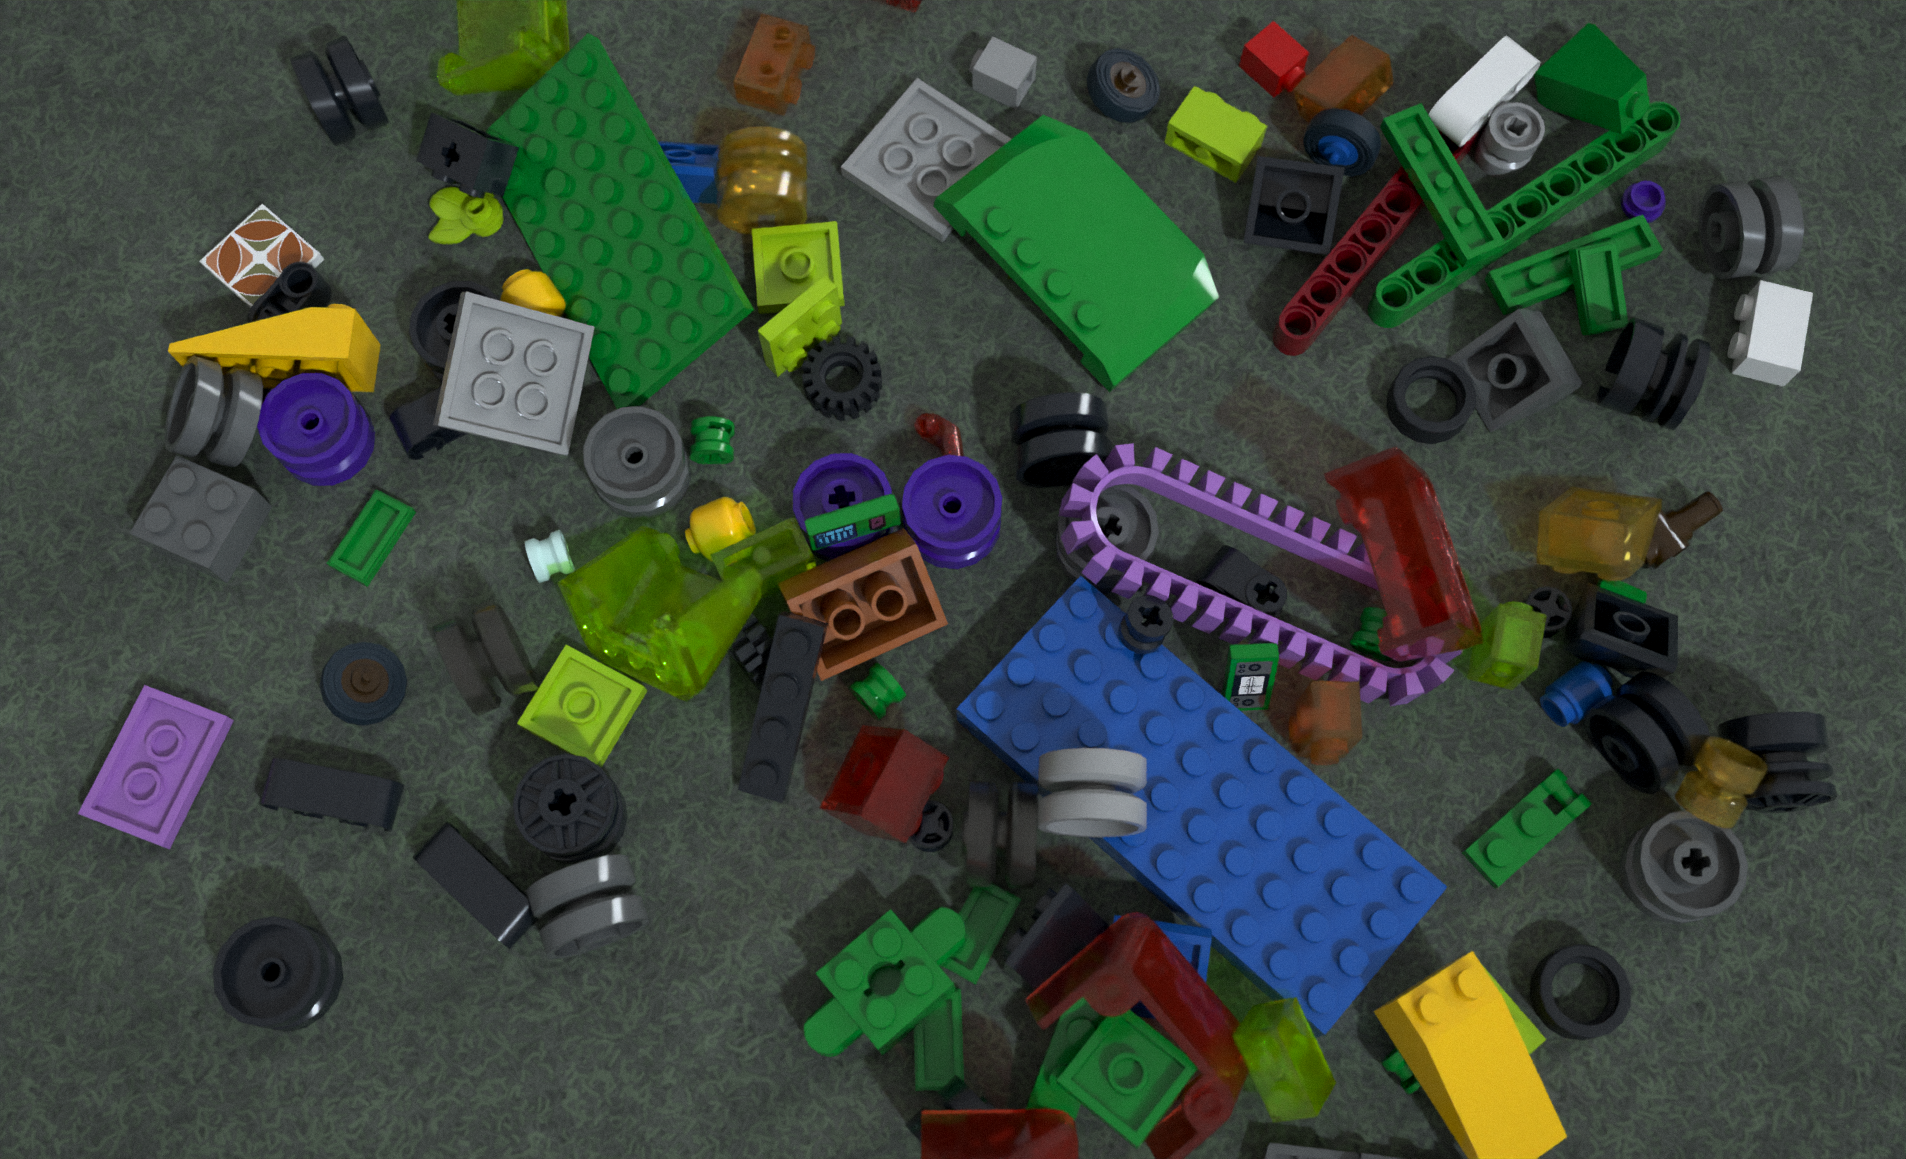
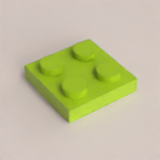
M837 221L752 229L759 314L782 311L824 275L837 286L840 306H845Z
M826 275L758 330L766 366L777 377L786 370L789 372L797 370L803 365L804 360L807 359L808 351L823 340L828 344L833 340L832 337L837 336L840 331L842 318L837 286Z
M565 645L517 724L522 729L568 754L586 757L602 767L647 693V689L632 679Z

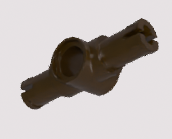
M1706 491L1677 510L1671 509L1664 513L1662 509H1659L1627 532L1629 537L1625 539L1624 545L1594 566L1595 572L1600 578L1604 573L1621 581L1639 568L1647 569L1650 566H1653L1655 569L1659 568L1670 557L1677 556L1690 546L1688 541L1692 539L1694 531L1722 513L1721 503L1711 492Z

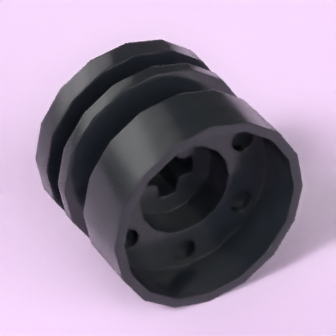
M1635 317L1631 318L1619 335L1605 368V371L1617 375L1611 389L1599 387L1596 398L1597 405L1626 415L1635 408L1640 399H1643L1641 409L1642 421L1651 423L1658 417L1659 427L1675 430L1696 401L1702 388L1710 357L1711 347L1709 342L1695 339L1688 346L1689 340L1687 335L1678 333L1671 339L1665 349H1662L1664 339L1663 327Z
M1812 712L1764 713L1731 719L1719 724L1717 730L1721 758L1727 761L1745 763L1746 767L1730 771L1724 776L1725 784L1743 787L1730 791L1727 794L1728 807L1736 810H1753L1760 813H1787L1805 810L1810 806L1828 803L1837 798L1834 784L1819 781L1833 774L1832 766L1827 763L1807 761V757L1825 752L1829 748L1825 717L1821 714Z
M572 754L547 757L531 767L519 782L513 801L515 824L525 840L557 863L574 865L611 853L624 835L628 818L625 798L615 782L600 766L588 758ZM570 798L574 803L570 805L571 813L565 816L560 812L564 809L563 800Z

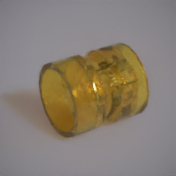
M1710 736L1706 739L1694 760L1698 771H1689L1675 793V799L1684 809L1699 819L1718 827L1733 828L1748 805L1744 794H1753L1768 771V767L1761 758L1746 748L1729 740Z

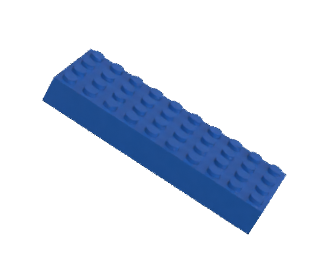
M1080 576L956 709L957 721L1042 797L1051 794L1050 791L1038 785L1039 756L1047 752L1075 748H1107L1129 751L1147 759V783L1143 789L1133 793V795L1147 803V828L1145 832L1120 837L1089 838L1188 926L1212 929L1211 946L1314 1038L1325 1035L1445 891L1447 886L1166 647L1161 645L1155 652L1149 654H1137L1129 650L1122 644L1118 633V627L1126 613Z

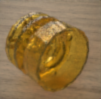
M748 127L733 131L725 136L718 146L720 162L718 164V175L720 183L717 187V214L719 221L727 228L747 235L752 234V229L758 228V215H775V227L804 224L808 218V193L805 184L808 179L806 144L798 136L786 130L772 127Z

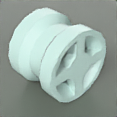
M560 529L551 532L547 539L539 541L532 538L524 541L528 559L539 583L549 580L554 573L568 574L575 571L566 540Z

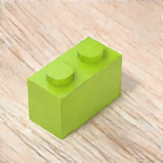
M1194 86L1168 122L1164 143L1237 183L1262 146L1267 125L1260 122L1255 115L1249 112H1242L1225 103L1217 94L1205 92Z

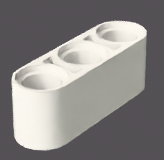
M1505 36L1438 100L1428 115L1439 131L1461 147L1489 121L1492 113L1499 106L1506 104L1527 84L1539 68L1541 62L1511 38Z

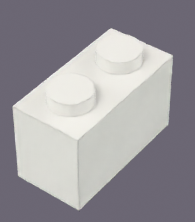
M1760 280L1748 295L1743 294L1738 300L1734 313V318L1741 321L1739 332L1733 335L1728 348V357L1734 359L1732 374L1784 387L1800 372L1813 293Z

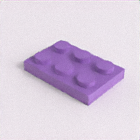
M144 685L78 814L170 850L234 720L215 711Z

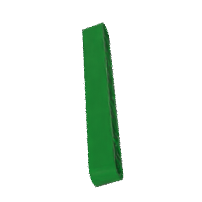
M1653 102L1649 104V109L1644 116L1634 122L1623 134L1610 130L1487 210L1506 243L1500 253L1462 268L1459 261H1456L1451 256L1455 254L1444 238L1383 278L1378 283L1368 305L1370 319L1377 326L1383 328H1393L1402 324L1661 152L1679 128L1681 119L1677 109L1666 102ZM1553 191L1560 193L1562 196L1555 194ZM1519 212L1527 214L1530 218L1522 216ZM1417 277L1426 278L1431 284H1424ZM1383 299L1394 301L1398 307L1388 306Z

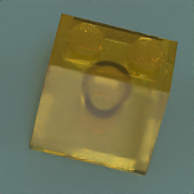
M1571 487L1539 512L1537 564L1553 566L1552 569L1559 573L1571 574L1580 571L1598 573L1599 578L1608 581H1621L1629 578L1644 564L1661 511L1662 499Z

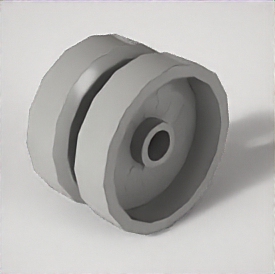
M1107 748L1062 749L1040 755L1038 785L1050 791L1051 794L1041 798L1038 802V829L1047 833L1074 837H1120L1145 832L1147 828V803L1133 795V793L1140 791L1146 786L1147 759L1133 752Z

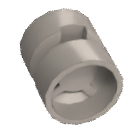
M1520 102L1506 103L1499 106L1492 113L1474 151L1475 161L1480 169L1488 176L1497 179H1511L1520 175L1529 164L1545 132L1544 121L1540 114L1531 106Z

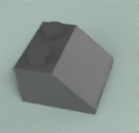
M1517 309L1448 358L1460 365L1472 378L1476 390L1475 408L1489 432H1493L1548 408L1584 385L1540 311Z

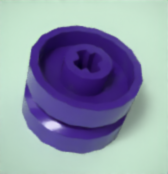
M301 373L283 380L268 393L261 405L257 428L263 445L296 479L310 485L333 486L351 479L365 467L374 450L375 430L370 416L358 403L353 394L338 379L323 373Z
M853 453L830 454L815 460L800 474L793 490V512L804 545L816 557L828 562L892 533L894 527L812 551L804 522L811 517L891 494L892 489L884 472L869 459Z
M945 455L928 460L916 469L904 487L902 514L904 529L917 544L922 559L939 568L960 569L976 564L991 552L1000 535L1002 494L997 479L983 464L969 457ZM951 510H952V511H957V512H956V513H948L947 511H951Z

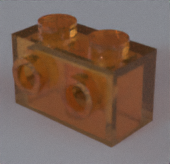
M761 13L733 82L738 103L785 116L789 103H797L802 87V81L799 79L803 69L809 70L815 56V45H812L810 41L809 26Z
M1350 35L1341 45L1334 48L1327 58L1309 75L1303 77L1294 88L1299 115L1308 123L1320 111L1331 108L1346 109L1362 115L1394 84L1390 56L1363 40Z
M1311 681L1296 702V716H1290L1289 741L1290 744H1297L1298 757H1310L1311 764L1314 765L1338 764L1339 757L1344 758L1362 739L1360 682Z

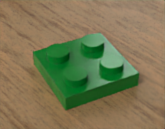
M1118 1002L1056 1082L1069 1095L1138 1150L1197 1073L1200 1065L1121 1002Z

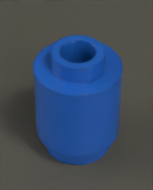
M1581 661L1546 687V694L1540 698V704L1548 717L1557 725L1565 727L1569 723L1577 724L1584 719L1585 712L1608 695H1613L1611 689L1613 681L1609 673L1599 664L1592 665L1589 662Z

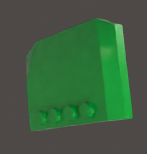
M1042 115L935 198L933 207L962 237L969 233L1084 354L1080 362L1109 393L1187 328L1219 298L1205 256L1199 248L1088 133L1048 116Z

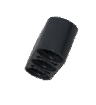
M273 758L259 805L277 811L279 807L295 811L294 814L323 819L324 815L339 819L340 823L366 828L368 824L384 828V831L392 832L405 786L402 783L382 777Z
M447 821L412 856L430 876L509 949L539 919L534 917L529 899L525 897L526 894L506 875L504 876L480 850L460 835V832Z

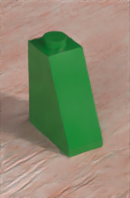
M1587 23L1534 74L1538 102L1546 109L1619 134H1623L1634 122L1642 118L1649 109L1650 99L1648 96L1646 74L1595 24Z

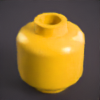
M528 269L518 271L511 275L502 286L503 292L501 293L500 300L503 302L561 317L565 311L566 303L563 296L549 276L543 272H532Z
M721 497L695 508L690 514V528L685 530L686 540L691 550L695 554L701 552L711 562H719L746 551L750 546L751 536L756 533L755 524L747 506L741 501L736 503L729 497Z

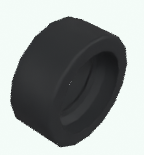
M1427 356L1414 359L1401 368L1388 391L1386 408L1390 421L1401 434L1415 442L1435 444L1448 441L1460 433L1475 409L1476 390L1472 378L1460 365L1447 358ZM1421 378L1437 379L1446 384L1456 398V410L1452 417L1446 421L1432 422L1415 415L1408 407L1405 399L1406 390L1409 385Z
M1575 944L1552 951L1538 962L1530 978V999L1535 1014L1549 1030L1563 1038L1583 1041L1610 1034L1624 1022L1631 1007V986L1625 970L1612 955L1596 946ZM1573 963L1587 965L1596 970L1604 979L1608 990L1607 1004L1603 1012L1594 1020L1586 1022L1572 1020L1563 1015L1556 1006L1552 995V981L1556 973L1565 965Z

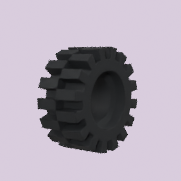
M840 336L832 337L833 345L828 346L826 341L823 340L818 343V352L813 348L809 351V361L804 360L802 366L804 373L802 374V380L807 400L810 399L811 406L816 411L822 410L823 416L829 419L831 414L836 415L837 420L845 421V415H851L852 419L860 417V411L864 410L867 413L872 409L871 403L873 401L877 403L880 397L879 391L882 389V375L877 355L874 350L869 353L868 344L862 341L857 346L855 338L849 336L846 343H841ZM848 366L853 368L860 378L854 389L847 392H835L825 382L828 373L835 367Z
M739 602L710 624L724 647L729 651L751 683L758 690H761L773 640L743 602Z

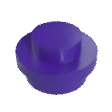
M1641 181L1630 185L1621 197V207L1627 217L1632 219L1643 214L1648 223L1658 219L1666 205L1663 189L1652 181Z

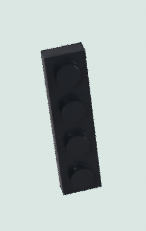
M782 611L779 614L740 778L739 791L780 803L784 802L795 765L828 623L787 611Z

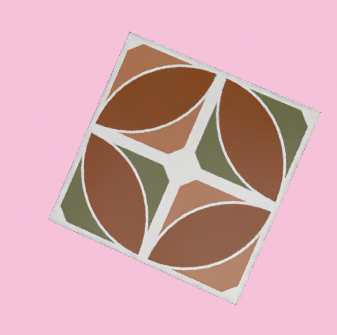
M261 204L199 262L251 308L254 302L265 294L280 276L283 269L289 264L306 262L315 269L324 258L266 206Z

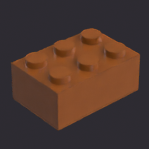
M904 528L778 583L790 613L828 623L817 674L821 681L948 625L917 544Z

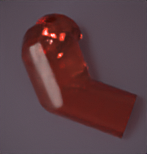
M923 413L917 417L914 423L916 433L925 441L941 449L942 456H964L961 433L955 424L934 413Z

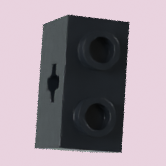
M431 112L416 161L433 169L432 177L450 184L459 182L461 183L460 191L484 199L486 192L504 196L519 147L465 121Z

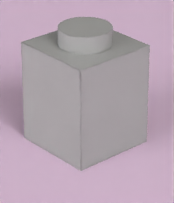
M992 36L984 50L979 49L971 61L969 72L973 74V90L1016 110L1035 80L1037 57Z

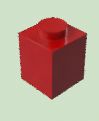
M1272 21L1244 45L1239 67L1275 98L1284 89L1288 92L1293 91L1303 81L1306 75L1304 68L1309 52L1277 23Z

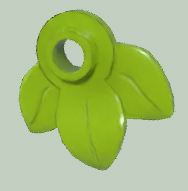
M456 187L444 188L435 193L429 200L430 208L440 220L432 229L428 238L430 241L438 244H456L462 242L472 233L480 237L490 236L496 233L503 224V208L499 201L494 198V194L486 192L484 199L468 195Z

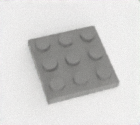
M917 78L841 166L842 176L943 243L954 228L933 207L935 198L1005 145L1011 138Z
M462 292L433 425L568 456L595 327L474 293Z

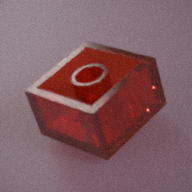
M862 725L819 808L865 835L906 844L908 838L916 832L921 824V812L928 798L938 789L943 780V769L949 757L905 729Z

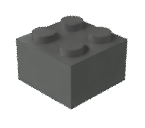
M176 455L130 531V534L149 549L228 583L271 510L272 505L255 489Z

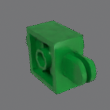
M940 907L931 911L912 929L908 930L890 909L815 974L833 996L811 1014L804 1024V1035L809 1046L822 1056L834 1057L841 1054L861 1035L865 1034L882 1056L892 1049L920 1021H924L956 991L954 983L940 967L965 945L967 939L966 929L960 915L952 909Z

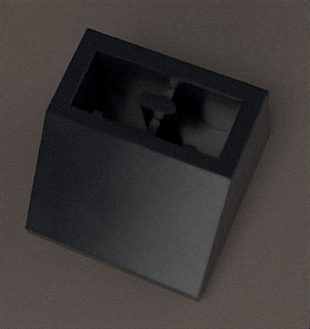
M1066 883L1058 893L1051 888L1045 893L1033 910L1034 913L1031 918L1036 921L1028 932L1020 927L1006 944L1002 957L1006 959L1003 972L1048 1008L1075 974L1084 950L1091 952L1109 928V925Z

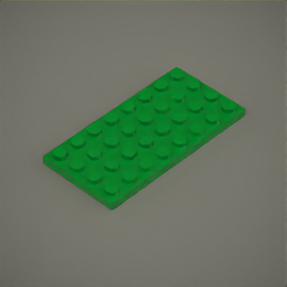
M587 33L500 116L486 132L519 147L504 196L502 197L543 273L549 276L563 296L566 303L564 312L568 319L595 327L589 358L615 407L620 409L622 407L641 406L753 312L754 309L599 38Z

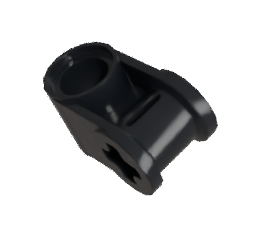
M306 262L289 264L283 269L280 276L265 294L254 302L248 313V323L309 307L325 308L331 300L332 292L330 286L311 264ZM312 284L307 291L301 293L304 287Z
M441 386L413 402L401 405L390 415V422L408 458L412 460H420L424 458L423 453L435 447L438 451L444 445L468 434L433 425Z
M1223 545L1196 581L1201 586L1277 619L1287 599V589L1281 579L1252 562L1241 551L1228 545ZM1265 594L1272 598L1271 601L1265 602L1264 605L1257 602V598L1261 599Z

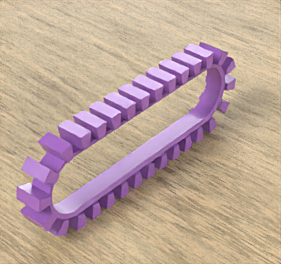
M1134 443L1115 445L1104 461L1105 465L1098 455L1095 454L1082 466L1072 481L1074 483L1062 498L1059 516L1081 518L1082 521L1071 522L1062 534L1061 540L1067 555L1088 544L1095 556L1081 573L1096 585L1108 571L1109 567L1123 572L1111 592L1130 599L1141 587L1142 581L1150 584L1144 595L1155 596L1164 602L1169 598V593L1176 595L1170 606L1173 619L1184 622L1196 610L1197 605L1203 607L1192 627L1208 634L1223 622L1224 617L1229 618L1230 620L1220 634L1219 639L1233 645L1239 644L1251 633V629H1254L1256 632L1249 644L1277 643L1278 645V640L1283 642L1278 649L1279 665L1290 669L1305 657V652L1309 653L1298 673L1317 680L1332 669V664L1336 666L1333 668L1325 685L1343 692L1359 681L1351 696L1368 704L1386 692L1387 684L1390 706L1408 704L1423 693L1426 694L1442 684L1455 671L1446 663L1463 653L1465 634L1446 632L1442 634V625L1447 624L1460 615L1461 610L1454 596L1434 606L1424 591L1440 577L1427 567L1423 566L1406 581L1400 579L1399 577L1409 559L1393 551L1373 567L1383 547L1368 540H1365L1348 556L1346 554L1349 552L1357 536L1343 529L1337 530L1323 545L1320 542L1331 524L1315 517L1296 533L1294 530L1302 519L1304 512L1288 505L1271 522L1267 519L1278 501L1263 494H1260L1246 511L1241 507L1252 489L1236 482L1230 486L1221 499L1214 497L1224 482L1225 477L1209 470L1195 485V488L1189 486L1188 483L1199 466L1184 459L1178 462L1169 476L1164 475L1161 472L1173 454L1157 447L1152 450L1143 462V466H1134ZM1120 484H1134L1144 487L1400 600L1413 612L1421 627L1423 644L1417 662L1407 668L1386 667L1119 550L1105 537L1097 521L1096 505L1099 495L1104 490Z

